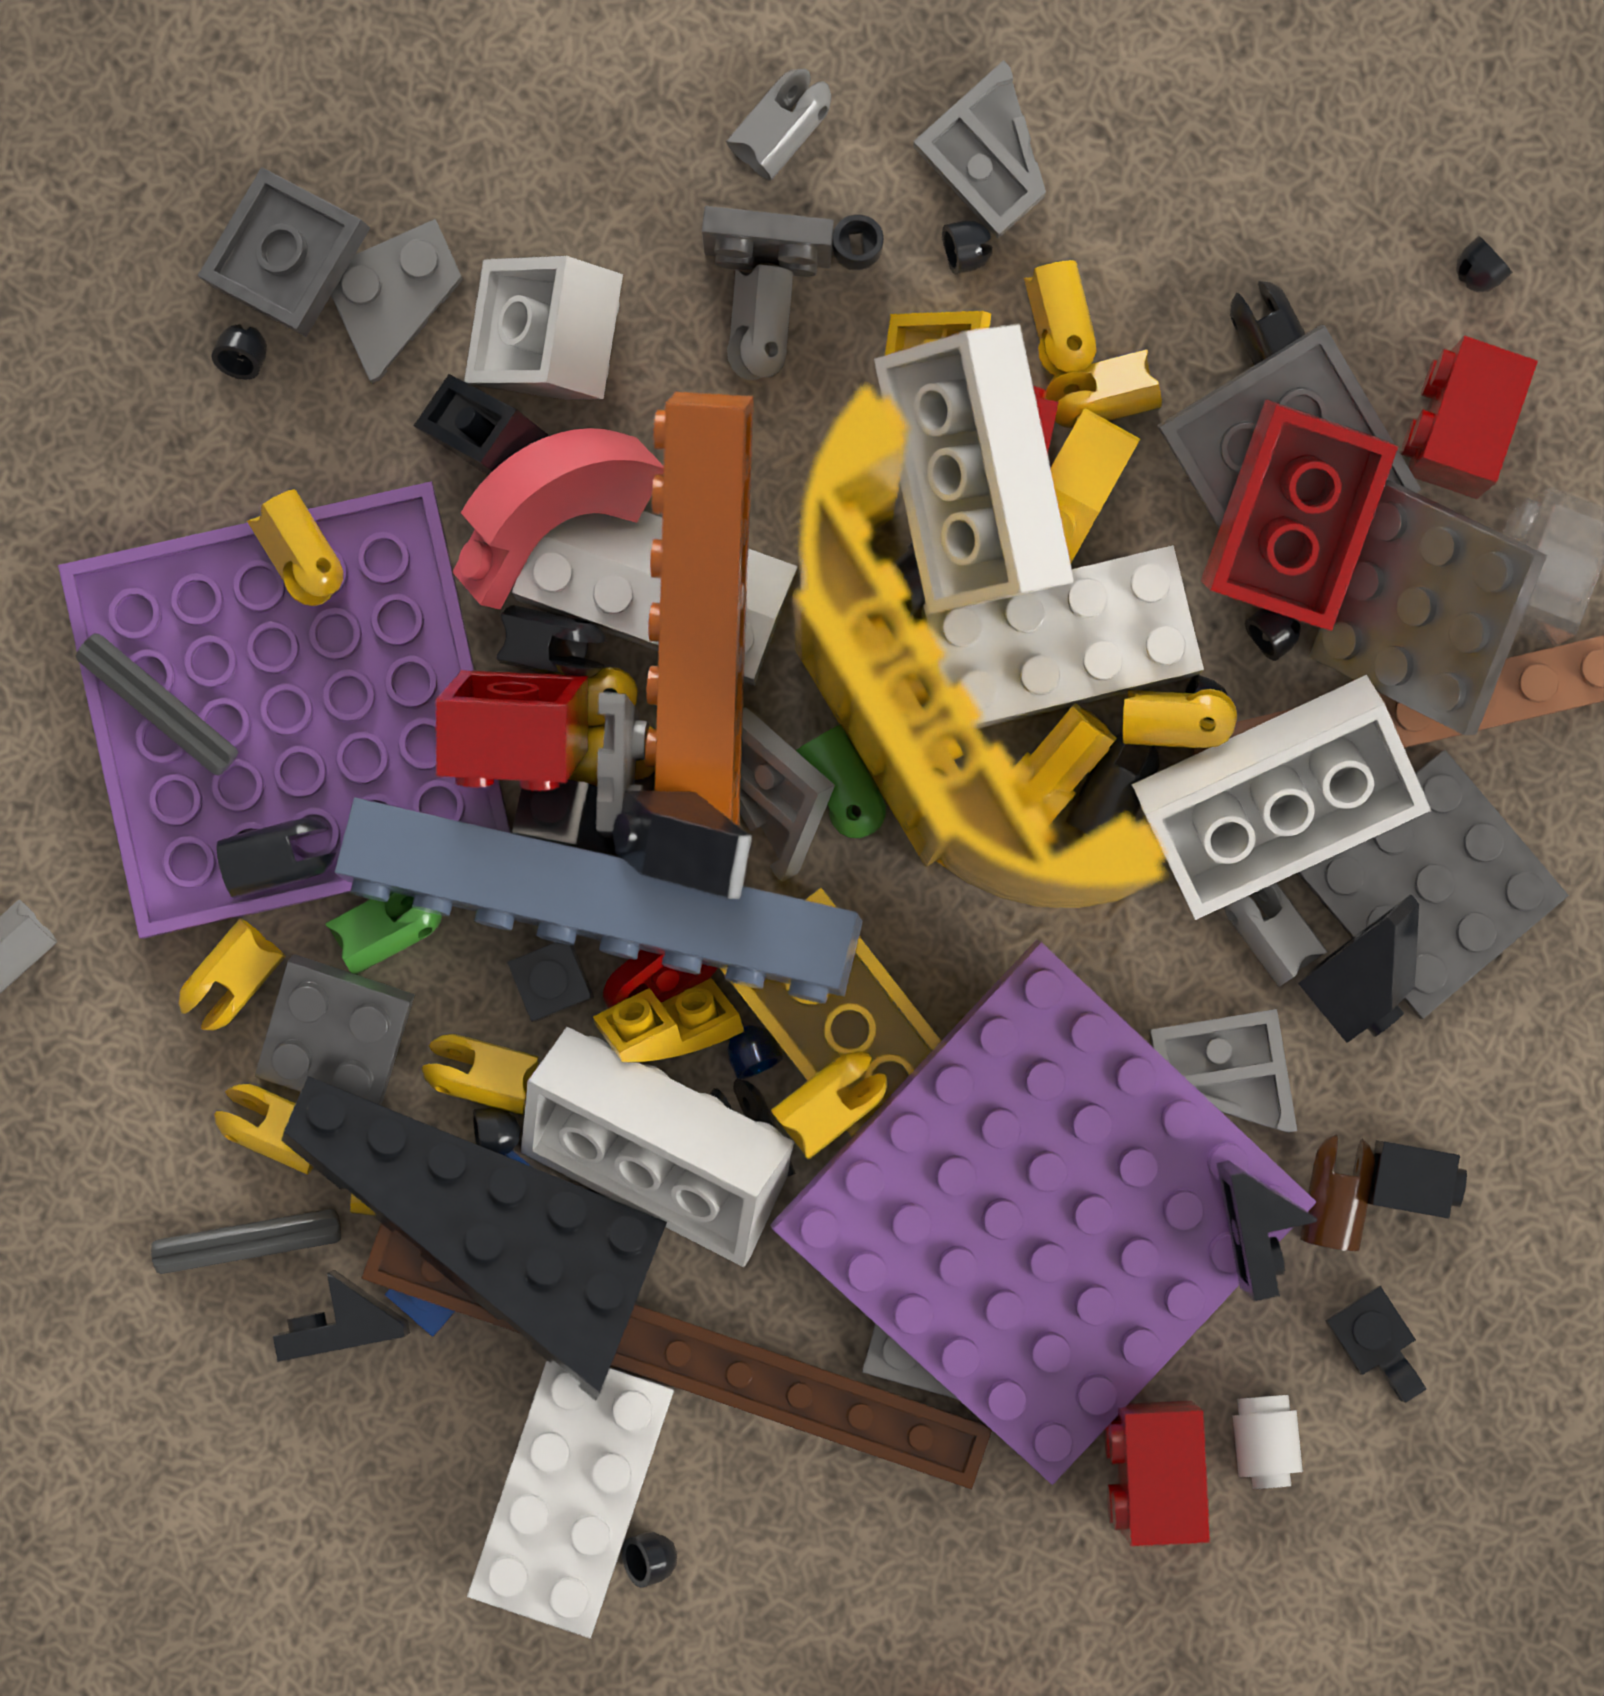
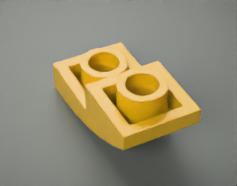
M712 978L660 1003L649 988L593 1016L596 1027L622 1062H646L677 1057L702 1050L744 1032L739 1013Z

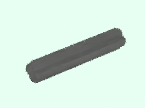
M94 633L81 645L76 653L77 661L208 771L219 776L234 762L238 755L236 747L105 637Z
M326 1209L158 1239L151 1244L152 1262L156 1273L165 1274L328 1245L341 1240V1225L336 1210Z

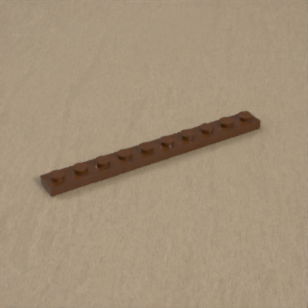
M383 1224L380 1225L361 1279L520 1333L504 1319L497 1320L420 1256L421 1250L395 1230L392 1233ZM637 1304L634 1305L611 1364L612 1366L971 1490L992 1432L986 1425Z

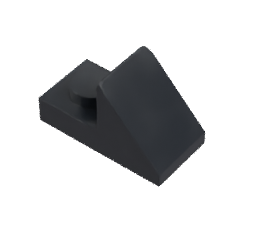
M1231 1161L1217 1163L1239 1286L1254 1302L1278 1297L1280 1293L1276 1276L1285 1273V1264L1277 1237H1269L1268 1233L1317 1222V1218Z
M332 1270L327 1273L336 1322L327 1323L325 1312L287 1319L289 1331L273 1336L277 1362L402 1338L410 1334L408 1321L336 1270Z

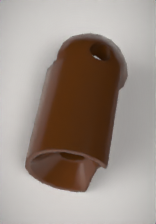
M1336 1134L1327 1138L1318 1147L1308 1192L1316 1201L1308 1212L1317 1218V1222L1302 1225L1300 1240L1332 1249L1359 1251L1373 1181L1375 1156L1370 1145L1361 1139L1357 1148L1353 1176L1334 1172L1338 1147V1136Z

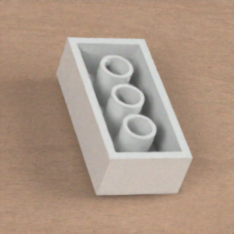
M1174 545L1071 569L1074 583L933 614H928L927 606L924 604L921 612L923 621L932 630L946 658L936 663L950 687L959 682L964 684L983 717L973 724L975 729L1072 707L1075 703L1080 705L1126 694L1128 690H1143L1177 682L1200 674L1204 668Z
M1367 675L1236 735L1218 747L1204 750L1132 784L1153 832L1165 851L1166 859L1195 920L1431 811L1386 706Z
M546 1361L467 1597L591 1639L675 1387L611 1365L600 1395L595 1401L578 1387L580 1382L555 1361H552L551 1364Z

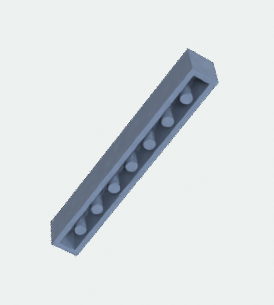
M355 797L335 869L336 874L347 882L352 883L350 893L364 898L388 902L390 892L414 897L413 908L437 915L450 916L452 906L476 911L474 921L493 928L511 931L514 921L538 926L536 936L558 943L574 945L576 935L601 940L599 951L618 957L637 959L639 949L664 955L662 965L668 968L700 974L701 965L705 964L726 969L725 980L760 989L763 988L765 979L790 984L789 995L818 1003H826L828 993L845 997L863 922L859 914L854 911L742 886L740 899H728L641 875L622 858Z

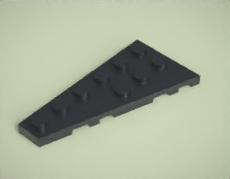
M308 1076L283 1131L281 1141L340 1190L347 1189L375 1212V1219L392 1233L396 1230L421 1250L420 1256L497 1320L504 1319L533 1343V1350L550 1364L552 1361H555L580 1382L579 1388L596 1401L606 1380L667 1222Z

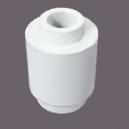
M1289 1395L1237 1399L1239 1415L1232 1417L1238 1477H1251L1253 1489L1291 1486L1290 1473L1303 1472L1297 1410L1290 1411Z

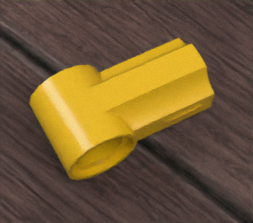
M1075 703L1032 754L1027 752L1014 768L1019 776V780L1012 783L1010 787L1024 809L1035 804L1050 825L1076 794L1073 789L1088 772H1091L1109 751V747L1117 738L1100 719Z

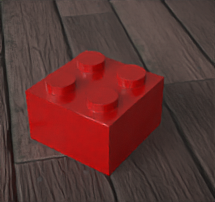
M1465 335L1451 351L1443 348L1438 360L1433 359L1421 390V396L1431 399L1428 409H1422L1418 419L1412 420L1400 453L1402 456L1410 458L1408 467L1414 478L1474 499H1478L1495 485L1538 360Z
M461 670L436 699V776L455 777V783L459 786L487 787L494 784V779L520 780V787L527 790H552L559 787V782H567L588 751V676Z
M1193 1401L1129 1403L1126 1407L1118 1408V1416L1104 1429L1106 1458H1110L1112 1465L1118 1464L1119 1484L1107 1485L1109 1522L1114 1524V1530H1121V1533L1131 1547L1210 1543L1203 1410Z

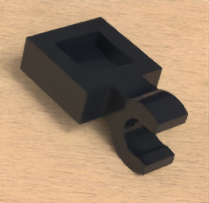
M1377 1286L1325 1320L1360 1375H1364L1378 1366L1401 1402L1404 1401V1403H1407L1427 1389L1414 1368L1400 1351L1416 1341V1339L1381 1286Z

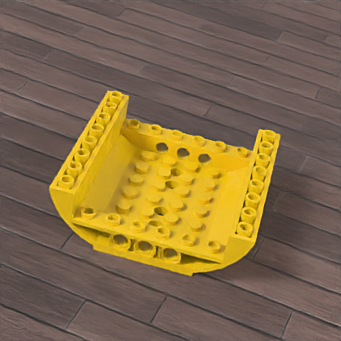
M867 385L861 389L836 421L816 460L805 498L801 539V591L794 595L796 653L838 723L844 728L925 868L937 862L966 883L1002 899L1037 907L1081 908L1116 902L1160 879L1165 875L1157 863L1167 858L1165 851L1150 826L1145 821L1134 826L1128 814L1055 858L1052 857L1046 846L1056 841V838L1046 819L1035 804L1026 809L1022 807L1010 787L1012 783L1019 780V776L999 743L987 749L973 725L983 717L970 693L962 682L950 687L937 666V662L946 658L937 638L925 621L913 626L899 603L909 597L899 575L888 560L877 566L863 541L873 536V530L893 519L895 503L898 498L899 481H901L900 474L902 472V463L904 462L903 456L906 452L904 444L907 443L905 434L909 432L904 418L892 399L887 395L877 400L871 388ZM883 618L887 620L894 630V636L892 635L890 629L888 628ZM920 679L924 681L928 686L931 693V699L923 684L921 683ZM931 700L928 707L923 710L922 705ZM956 740L962 743L967 752V764L962 771L959 770L954 761L963 756V752Z

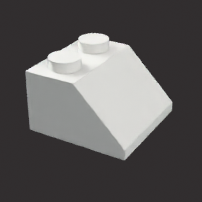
M569 256L483 259L464 382L474 386L566 400L604 399L615 322L619 311V297L623 274Z

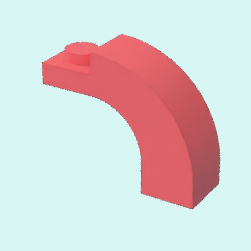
M587 428L560 432L526 446L493 470L478 486L461 511V514L475 530L469 541L462 548L459 560L452 573L480 605L501 610L531 552L548 532L566 520L592 513L606 514L637 523L652 496L654 477L656 474H664V466L636 437L606 429Z

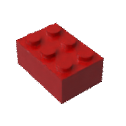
M1265 399L1201 582L1209 590L1332 631L1399 447L1387 440Z

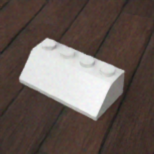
M1020 325L966 331L874 359L882 398L888 395L892 399L909 429V432L905 434L907 443L904 444L906 452L903 456L904 462L902 463L900 484L928 614L1074 583Z
M643 511L636 523L606 514L592 513L579 515L564 521L548 532L535 546L516 579L512 594L517 601L556 615L591 622L603 632L659 651V642L649 641L648 622L652 602L660 603L661 578H651L650 555L653 539H662V517ZM748 549L744 682L755 686L798 566Z
M566 1027L528 1080L521 1153L614 1201L666 1221V1228L745 1267L787 1178L794 1141L784 1137L775 1127L767 1123L755 1122L727 1108L716 1097L706 1093H698L670 1079L662 1070L655 1066L642 1065L638 1062H622L611 1046L605 1041L594 1036H585Z

